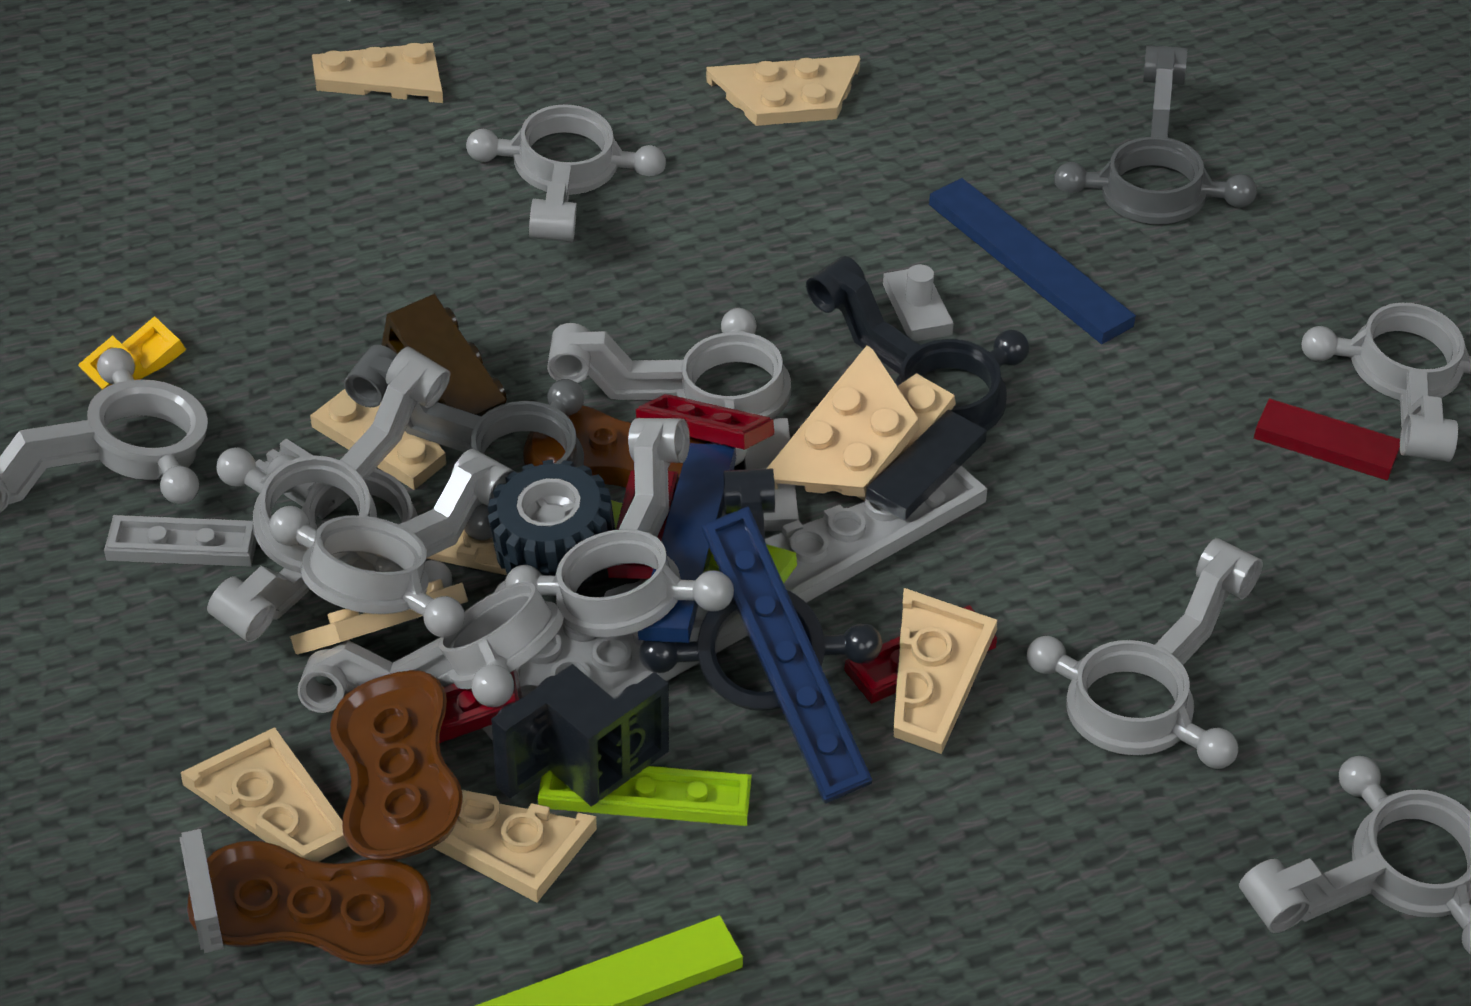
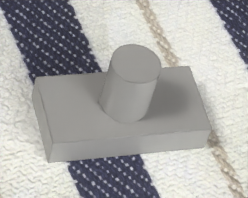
M922 264L914 265L906 270L884 273L883 286L906 335L915 342L952 335L954 324L933 283L934 271L929 266Z

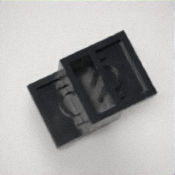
M571 664L555 676L547 677L536 689L517 702L504 706L491 719L496 787L508 798H512L548 771H551L588 805L594 806L669 752V683L656 672H653L639 683L626 687L619 697L614 699L574 664Z

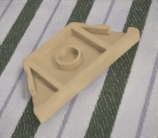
M860 56L817 59L801 58L791 61H762L753 64L707 67L706 79L707 83L711 86L716 84L726 92V99L734 107L743 110L745 116L756 126L837 119L842 109V101L847 98L851 90V82L854 75H858Z
M866 345L767 467V469L773 468L775 489H778V484L805 486L806 492L827 493L836 491L842 495L866 497L867 487L894 462L920 429L918 417L872 348Z

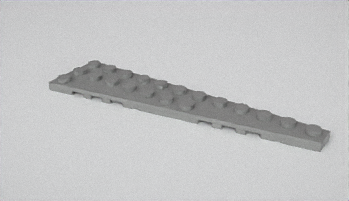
M960 466L905 521L865 498V502L850 508H843L840 504L824 510L823 518L804 525L799 520L782 526V533L766 538L765 544L796 552L797 566L785 581L784 586L786 590L796 594L807 603L985 503L987 488L965 468ZM640 579L638 582L624 584L608 590L604 597L628 592L640 586L648 579ZM698 606L690 641H698L701 624L708 613L707 610ZM739 614L731 618L721 629L715 644L716 653L748 636V632ZM563 622L553 639L535 656L516 669L522 697L536 689L547 677L555 676L571 664H574L616 699L626 687L639 683L653 673L642 665L639 658V648L643 640L638 639V631L615 637L588 636L572 630ZM699 661L677 662L670 671L657 674L665 681H668L698 664ZM492 725L482 728L493 740Z

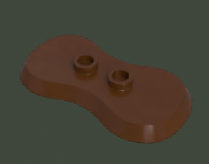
M582 405L577 413L567 417L573 423L576 437L582 445L584 466L592 470V476L599 474L605 484L626 488L630 472L634 470V461L631 458L628 445L631 423L615 419L594 408ZM530 431L524 445L523 459L525 466L531 463L534 466L543 465L545 460H553L556 463L564 456L566 451L554 438L543 433ZM690 437V443L711 444L710 441ZM670 463L668 471H678L679 477L683 463Z
M409 670L391 673L367 681L347 693L338 703L332 715L330 723L331 737L334 745L346 760L351 775V790L343 815V834L349 847L363 857L376 860H397L427 851L440 844L451 834L461 812L463 802L461 786L445 764L439 746V734L446 711V693L439 680L432 674L424 671Z
M243 841L229 844L216 850L207 858L223 945L229 947H252L279 942L302 943L321 948L353 964L379 966L394 962L408 953L422 935L429 916L431 894L428 882L416 869L396 860L367 859L340 864L321 863L307 860L278 845L263 841ZM189 892L187 905L188 917L190 923L197 931Z

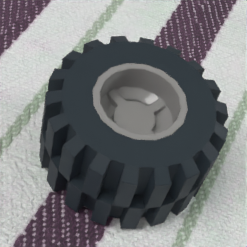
M545 460L543 465L534 466L531 463L523 466L522 472L510 473L505 477L506 484H498L494 489V498L489 499L488 519L497 561L501 569H506L507 575L517 566L530 565L538 569L542 575L555 576L560 561L571 548L591 536L616 530L609 489L605 488L604 480L599 474L592 476L590 468L584 465L576 468L574 467V462L563 460L561 464H554L553 460ZM591 575L590 577H588V578H587L585 581H583L582 583L584 584V583L588 582L589 580H591V579H592V575Z

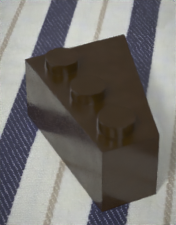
M435 293L387 314L381 345L390 348L397 355L402 349L409 346L450 371L449 383L437 401L438 403L481 417L493 408L506 403V393L501 382L495 377L491 378L482 365V357L478 348L472 342L468 343L459 330L455 314L449 307H443Z

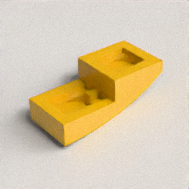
M154 316L122 344L112 335L79 363L78 366L103 390L113 384L107 383L101 378L97 370V362L100 355L110 348H121L131 354L135 363V370L132 375L134 380H140L165 367L187 349L180 339Z

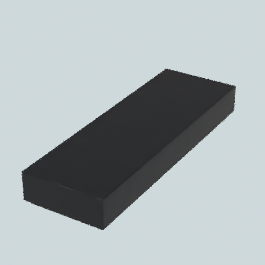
M948 409L867 487L866 499L905 521L986 442L987 430Z

